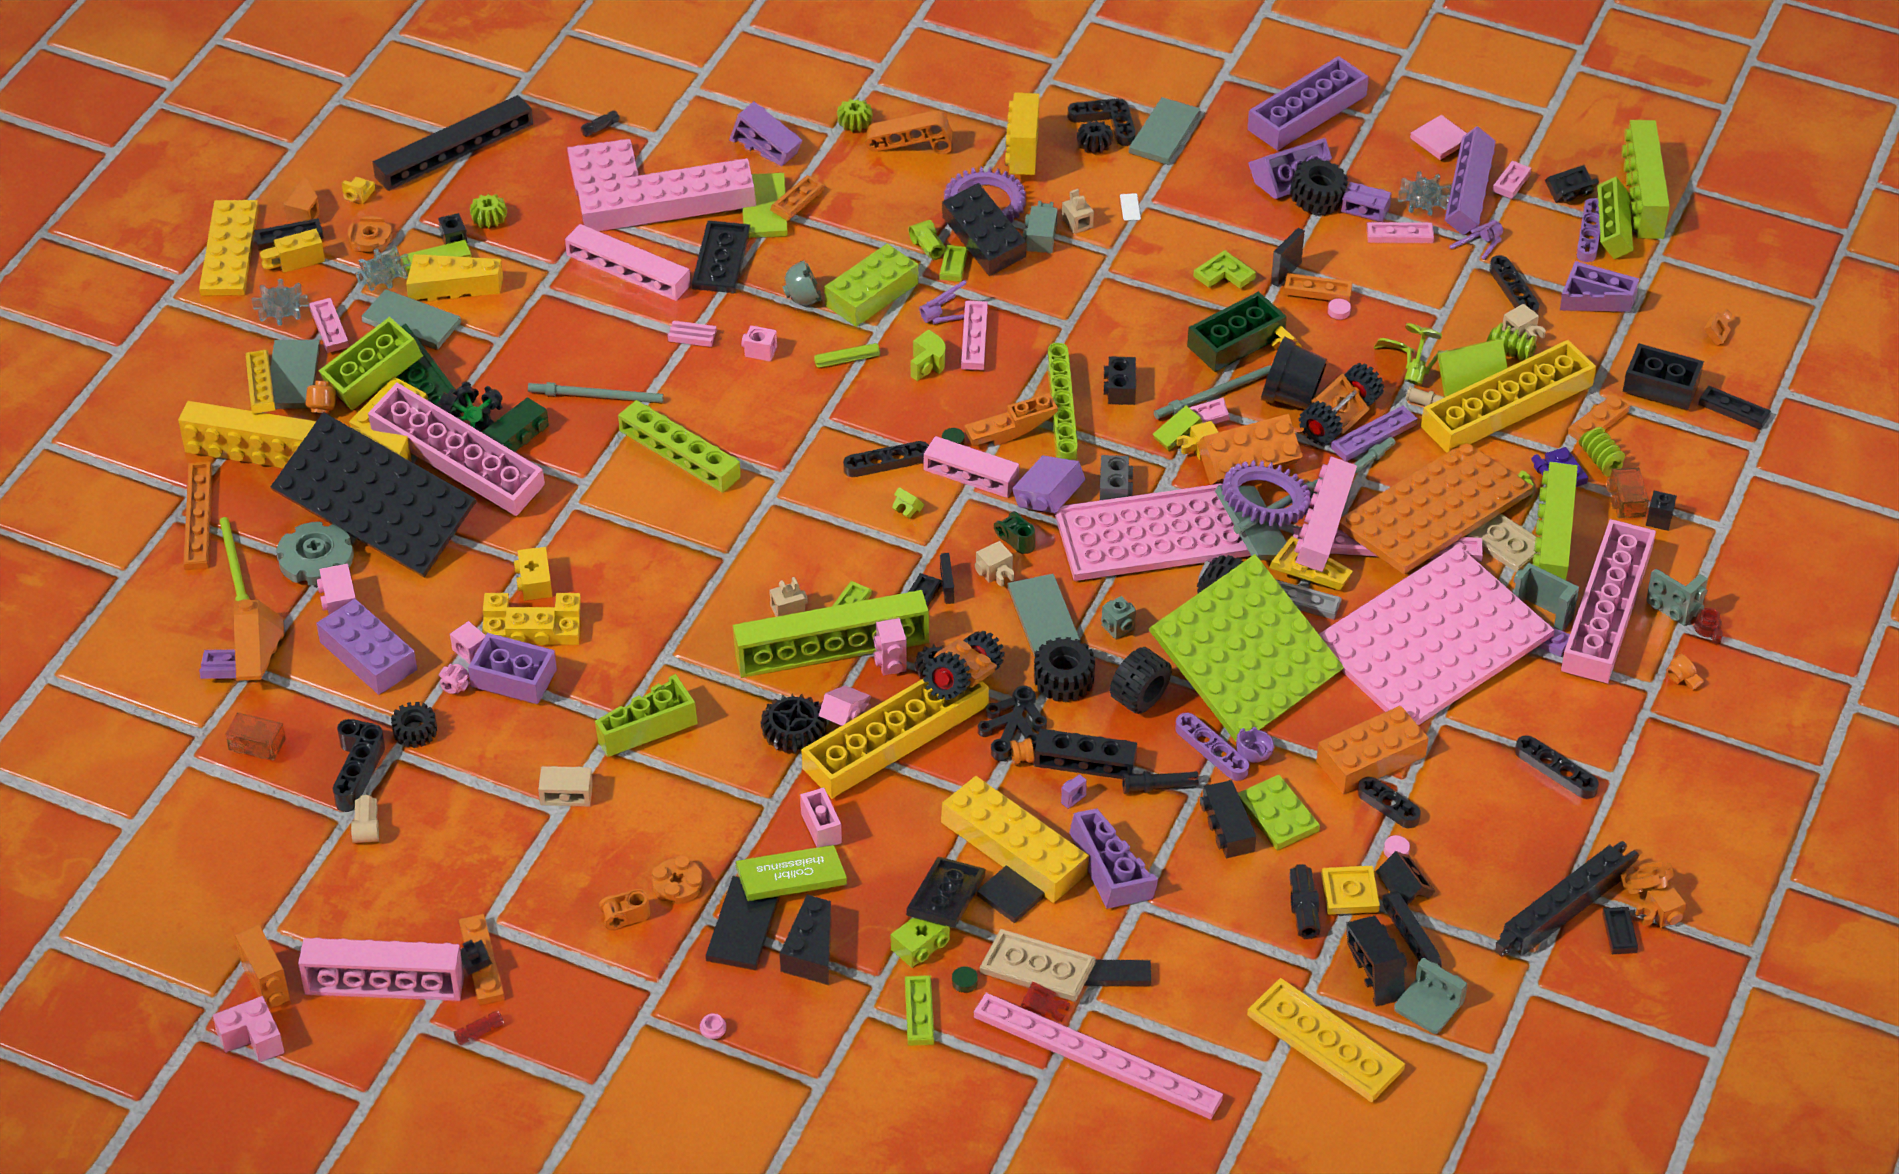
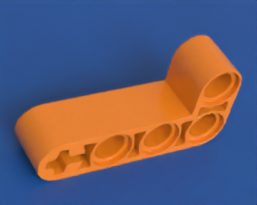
M938 110L871 124L867 129L866 147L871 151H882L930 141L936 153L947 154L952 149L953 131L943 112Z

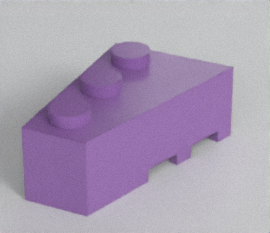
M755 101L738 114L729 139L734 143L739 141L745 144V148L748 150L755 149L761 152L762 157L780 166H783L798 153L802 139L797 134L790 131L781 121L774 118Z
M1575 261L1562 292L1560 310L1631 312L1637 296L1639 278Z

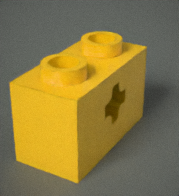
M546 547L517 550L519 560H514L515 573L521 574V577H516L518 592L523 591L524 601L552 597Z

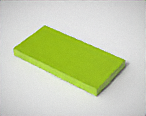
M784 173L751 174L756 206L743 208V224H750L751 228L749 238L787 236V220L770 211L772 204L785 194Z

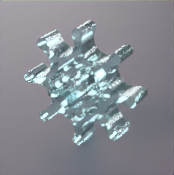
M1418 171L1416 181L1402 178V190L1398 192V201H1410V213H1413L1416 208L1422 207V209L1427 210V215L1431 216L1433 214V206H1441L1443 209H1447L1451 185L1440 186L1439 174H1436L1433 179L1427 180V178L1422 177V172Z
M392 247L391 251L384 255L378 249H375L373 259H360L358 261L362 271L355 273L358 282L361 284L366 281L370 291H373L380 283L387 284L388 289H391L393 287L391 282L394 278L408 277L405 266H410L411 263L407 254L399 255L397 247Z
M278 279V286L276 288L268 289L264 285H260L262 297H253L251 299L253 309H260L258 310L260 321H264L267 317L272 316L276 318L277 325L279 326L283 324L282 318L285 316L289 317L292 315L296 319H300L301 315L298 307L309 306L307 295H301V284L296 283L291 288L284 287L283 279Z

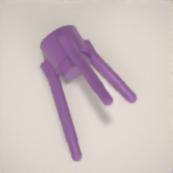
M1494 219L1487 224L1472 229L1471 233L1473 234L1450 245V249H1454L1481 235L1483 240L1492 241L1482 256V259L1485 260L1495 245L1501 241L1500 235L1503 233V227Z
M962 281L937 298L927 302V304L920 306L919 310L923 320L926 323L932 321L935 325L940 322L964 319L965 314L939 317V315L942 314L940 305L956 296L954 292L966 285L967 281Z

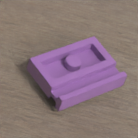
M204 650L201 669L199 670L200 678H236L235 650Z

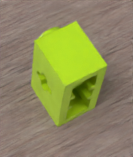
M913 917L891 934V950L913 968L919 962H924L935 950L943 948L950 940V927Z

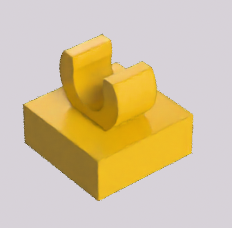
M1281 325L1274 331L1279 337L1271 344L1275 350L1279 348L1285 336L1296 341V345L1302 347Z

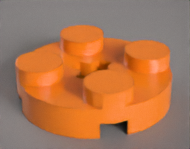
M365 216L360 218V222L356 224L353 222L348 228V239L352 249L357 252L385 251L386 245L392 239L391 225L385 223V220L378 216Z
M679 855L676 858L668 859L652 870V888L660 900L664 902L670 900L675 901V904H684L692 901L699 895L700 888L703 885L702 871L687 856ZM675 878H681V879H682V883H679V884H678V882H676V881H675V882H672V881H673V879H675Z
M1655 861L1634 866L1635 872L1629 875L1627 870L1621 874L1623 886L1628 889V892L1635 894L1643 891V888L1652 886L1654 889L1667 887L1669 885L1668 880L1673 877L1674 873L1671 863L1667 862V865L1663 866L1662 861Z

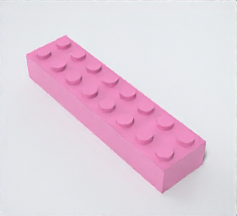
M748 158L577 186L584 226L596 231L756 206L754 184Z
M396 383L368 413L370 426L373 431L408 436L410 453L515 516L523 510L545 485L542 468L399 383Z
M1612 519L1609 520L1564 651L1561 671L1609 683L1653 549L1655 530Z

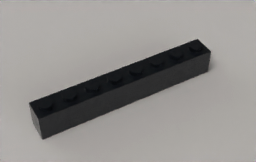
M519 95L509 98L374 160L375 178L387 191H390L532 125V108Z

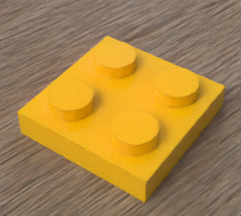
M1373 865L1322 868L1321 875L1328 915L1379 912L1380 904Z

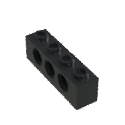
M1040 729L1035 748L1034 767L1122 779L1123 772L1128 774L1134 773L1137 758V742Z

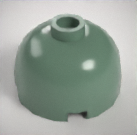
M803 260L791 266L785 275L786 285L782 286L786 297H792L797 304L804 306L822 301L820 290L816 291L817 281L808 263Z

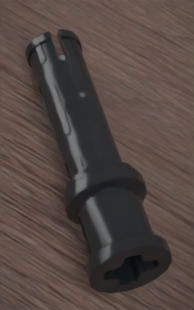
M1143 771L1141 774L1123 772V793L1128 794L1130 791L1149 793L1152 789L1198 787L1199 779L1188 780L1198 777V772L1151 774L1148 771Z

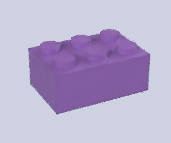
M490 633L486 634L468 666L471 687L535 704L539 703L557 670L555 650Z

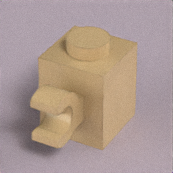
M1079 189L1070 191V200L1062 202V219L1074 234L1093 228L1094 211L1085 201V197L1079 196Z
M1525 304L1504 314V331L1508 326H1511L1512 334L1516 329H1519V337L1524 332H1527L1528 340L1533 335L1536 336V340L1537 335L1543 339L1546 332L1543 327L1537 326L1539 316Z
M1001 541L976 552L975 569L980 576L983 575L988 582L996 579L997 584L1000 586H1004L1003 577H1008L1011 581H1014L1013 555Z
M792 577L791 584L785 585L783 580H781L779 587L770 589V606L776 617L805 612V604H808L807 595L804 590H800L795 577Z

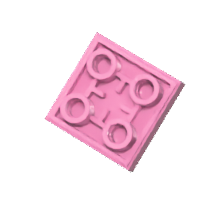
M1440 115L1411 132L1410 138L1441 160L1460 148L1462 137L1467 133Z

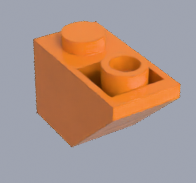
M303 178L299 185L295 186L291 196L284 202L283 208L287 221L295 223L316 219L320 214L318 198L308 178Z

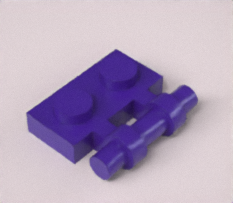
M1567 447L1547 452L1545 459H1542L1538 454L1531 458L1537 473H1541L1542 476L1543 471H1548L1549 463L1556 462L1578 465L1576 487L1588 482V476Z

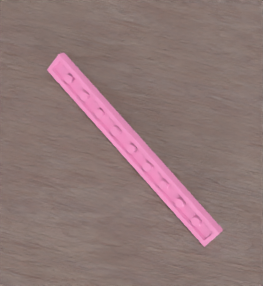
M988 993L984 995L974 1011V1018L1208 1119H1212L1222 1101L1223 1094Z

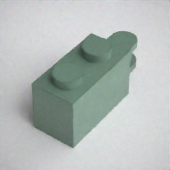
M1038 201V206H1032L1030 214H1026L1025 227H1028V229L1023 230L1026 251L1053 252L1057 227V208H1054V202L1048 204Z

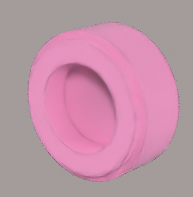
M1334 299L1329 303L1328 314L1334 319H1345L1350 315L1351 305L1344 299Z
M1391 836L1384 843V854L1388 858L1395 851L1408 855L1409 842L1402 836Z

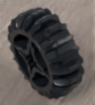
M792 693L787 698L782 694L781 700L774 698L772 704H767L766 710L762 713V721L760 723L764 739H767L769 745H774L776 750L783 748L785 753L788 750H793L796 754L798 749H803L822 738V736H825L827 719L819 716L821 710L819 701L813 702L812 697L804 699L803 694L795 697Z

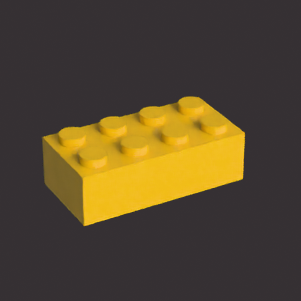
M1014 93L1013 101H1009L1005 165H1009V174L1035 175L1039 127L1038 93Z

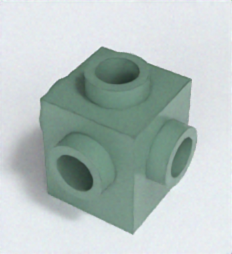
M1120 596L1102 606L1101 626L1115 640L1135 630L1136 609L1133 604L1128 603Z

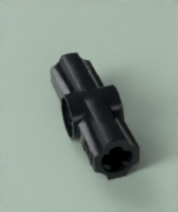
M1299 864L1291 868L1289 873L1292 890L1291 911L1292 914L1295 913L1298 936L1304 939H1313L1315 936L1320 935L1318 917L1319 896L1318 891L1314 889L1312 869L1307 867L1306 864Z

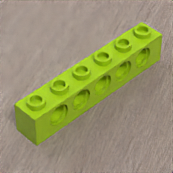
M636 400L618 415L620 432L723 493L741 478L740 461L734 456L728 455L717 446L711 445L700 436L674 423L665 415H661L651 409L650 406Z

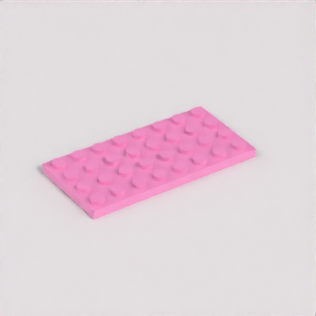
M1222 484L1061 506L1054 513L1074 581L1203 563L1205 561L1210 562L1215 557L1218 558L1221 555L1225 557L1230 555L1237 558L1251 556L1241 536L1234 532V524L1215 492L1218 485Z

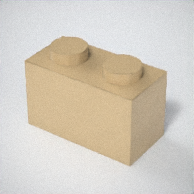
M541 766L538 789L540 805L590 806L593 786L591 768Z

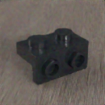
M1585 165L1549 176L1545 180L1555 203L1563 200L1564 202H1569L1581 194L1587 196L1595 191L1594 188L1599 183L1597 178L1591 179Z

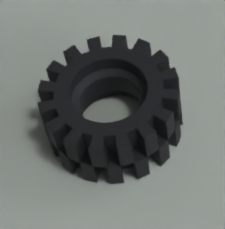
M408 702L407 707H404L403 704L399 706L400 711L395 709L394 715L391 716V725L394 738L398 740L400 745L404 743V746L409 748L410 744H412L413 748H417V744L420 743L421 746H425V741L430 743L432 737L436 736L437 723L435 713L431 707H427V704L423 703L420 706V702H415V705H411V702ZM411 722L423 723L415 728L406 727Z

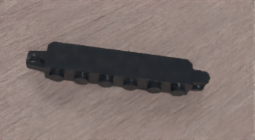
M1624 841L1619 842L1615 846L1608 845L1506 922L1504 930L1500 934V939L1496 942L1495 952L1504 957L1515 950L1518 954L1524 956L1622 881L1621 874L1637 861L1639 853L1634 850L1624 856L1622 853L1627 848V844Z

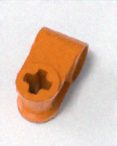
M633 889L618 895L607 896L599 903V908L605 915V926L610 930L646 921L651 914L648 895L642 889Z

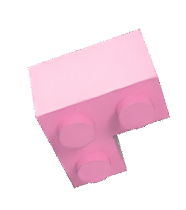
M263 996L212 1015L217 1035L225 1053L250 1043L259 1063L284 1053L280 1033Z

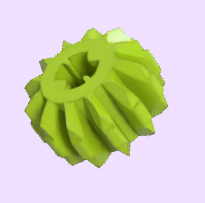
M849 98L848 102L842 101L841 106H838V122L840 126H843L844 130L850 129L851 132L854 130L861 132L862 128L868 129V125L872 124L871 105L867 104L866 100L859 101L858 98L856 100Z
M489 193L487 196L479 195V199H473V203L470 205L472 220L474 224H479L480 228L487 226L488 229L490 226L498 227V223H504V219L507 217L505 202L503 198H498L497 194L490 196Z

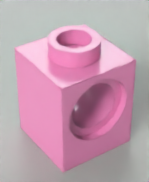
M750 326L748 333L742 337L745 357L771 361L777 348L776 330Z
M468 621L450 633L452 650L470 664L486 635Z

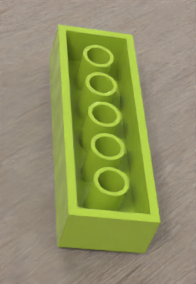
M1630 120L1629 129H1625L1624 138L1626 145H1622V158H1625L1624 172H1628L1626 174V186H1630L1628 189L1630 200H1632L1630 210L1631 215H1634L1632 227L1637 232V238L1664 239L1670 206L1656 120Z
M1550 462L1548 471H1543L1542 485H1545V487L1540 488L1539 501H1543V504L1539 503L1537 517L1541 518V520H1537L1535 533L1540 535V537L1535 538L1534 551L1538 552V554H1534L1532 564L1566 580L1569 566L1578 465Z

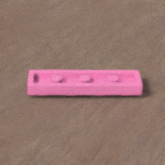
M965 301L961 369L984 370L988 301Z

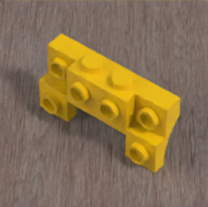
M485 593L482 633L485 635L490 633L532 645H579L580 593H556L555 607H509V593Z

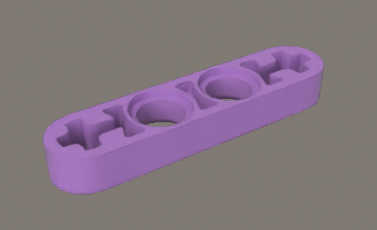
M1597 198L1588 199L1584 206L1577 248V258L1583 262H1591L1595 260L1600 236ZM1592 208L1596 209V213L1591 212ZM1587 221H1593L1597 224L1591 225L1588 224ZM1590 235L1593 236L1594 239H1588L1584 236ZM1585 247L1590 248L1589 252L1585 251Z
M1182 713L1177 717L1175 727L1177 734L1226 776L1236 781L1243 780L1248 776L1249 763L1247 759L1243 758L1200 719L1191 713ZM1205 736L1208 737L1210 741L1203 743L1198 741L1197 738ZM1221 750L1226 752L1227 755L1218 757L1214 753Z

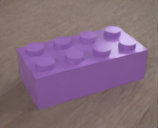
M353 599L316 623L320 643L378 695L417 670L414 650L356 599Z

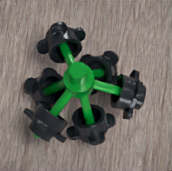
M464 382L457 390L451 388L448 394L444 392L439 397L438 405L442 406L441 409L459 420L470 421V426L481 432L494 423L490 417L491 410L495 408L501 410L503 408L501 405L503 397L498 390H492L490 386H486L484 388L486 393L481 396L483 404L479 407L473 406L479 391L478 389H473L470 382ZM454 407V408H456V409H458V410L464 412V415L461 416V414L458 413V412H456V411H454V412H450V411H451L452 408Z

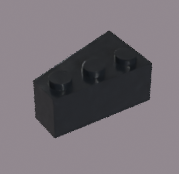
M806 895L780 951V972L829 985L832 923L831 901Z
M1376 916L1346 922L1347 944L1358 968L1363 967L1368 978H1365L1364 982L1367 987L1372 986L1374 990L1373 1002L1375 1006L1397 1002L1405 992L1404 968L1407 967V961L1404 953L1398 950L1394 938H1390L1386 926L1381 924Z

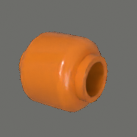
M315 381V385L307 387L305 405L311 409V413L322 414L324 412L329 414V411L335 408L336 389L330 387L329 382Z

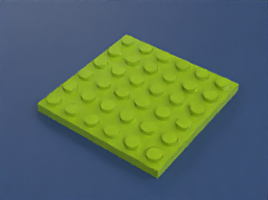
M1256 554L1149 628L1154 638L1235 741L1242 728L1245 731H1249L1253 727L1261 730L1344 669L1342 663Z

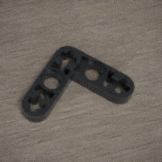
M1115 98L1075 102L1068 106V119L1071 122L1111 120L1118 144L1130 146L1135 139V127L1128 103L1124 99ZM1094 109H1100V110H1103V111H1101V112H1095V111H1093V110H1094ZM1118 121H1126L1127 123L1122 124L1118 123Z

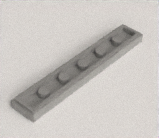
M1205 561V564L1198 577V581L1201 578L1204 571L1206 570L1207 566L1209 565V561ZM1276 580L1300 611L1335 619L1341 605V597Z

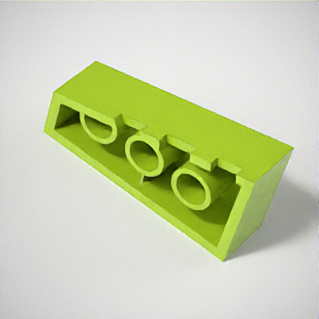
M676 674L669 677V682L663 685L658 683L653 686L651 692L641 697L638 695L631 699L632 702L628 706H619L595 721L598 743L607 757L698 724L695 701Z

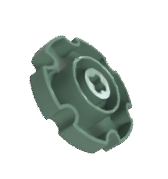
M311 522L295 527L296 532L285 534L277 546V558L283 575L296 583L303 580L307 581L308 585H317V579H321L319 569L348 564V567H350L354 557L348 533L333 524L323 526L322 522Z

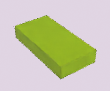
M946 245L940 271V280L962 281L968 255L967 247Z
M1185 405L1155 431L1153 437L1170 451L1177 445V437L1187 436L1190 433V427L1202 423V419Z

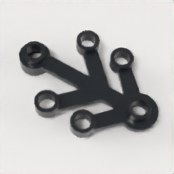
M1019 686L1015 689L1011 698L998 703L988 704L986 706V716L992 720H984L978 724V734L982 737H989L993 729L1006 725L1001 739H996L991 743V755L997 761H1004L1010 756V741L1017 727L1024 736V739L1030 738L1034 740L1032 746L1033 749L1036 748L1038 735L1033 733L1022 716L1024 710L1032 718V728L1035 731L1039 732L1040 729H1046L1047 719L1040 714L1034 705L1036 694L1029 686ZM1014 707L1012 712L1000 716V711Z

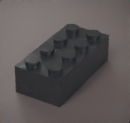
M979 183L942 201L943 219L989 276L1026 257V241Z

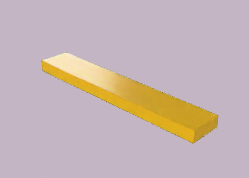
M268 350L247 352L245 355L252 414L274 411L275 402Z

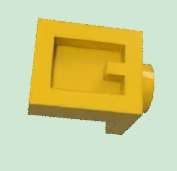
M355 177L352 182L343 181L342 183L344 199L362 205L376 189L375 182Z

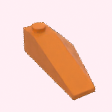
M243 599L233 601L236 681L261 680L270 663L272 653L276 652L279 640H282L284 637L283 617L259 600Z

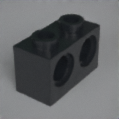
M1109 356L1108 366H1104V379H1108V381H1104V395H1108V404L1135 405L1136 357Z

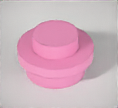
M708 1014L700 1023L701 1034L709 1039H717L726 1031V1023L718 1014Z

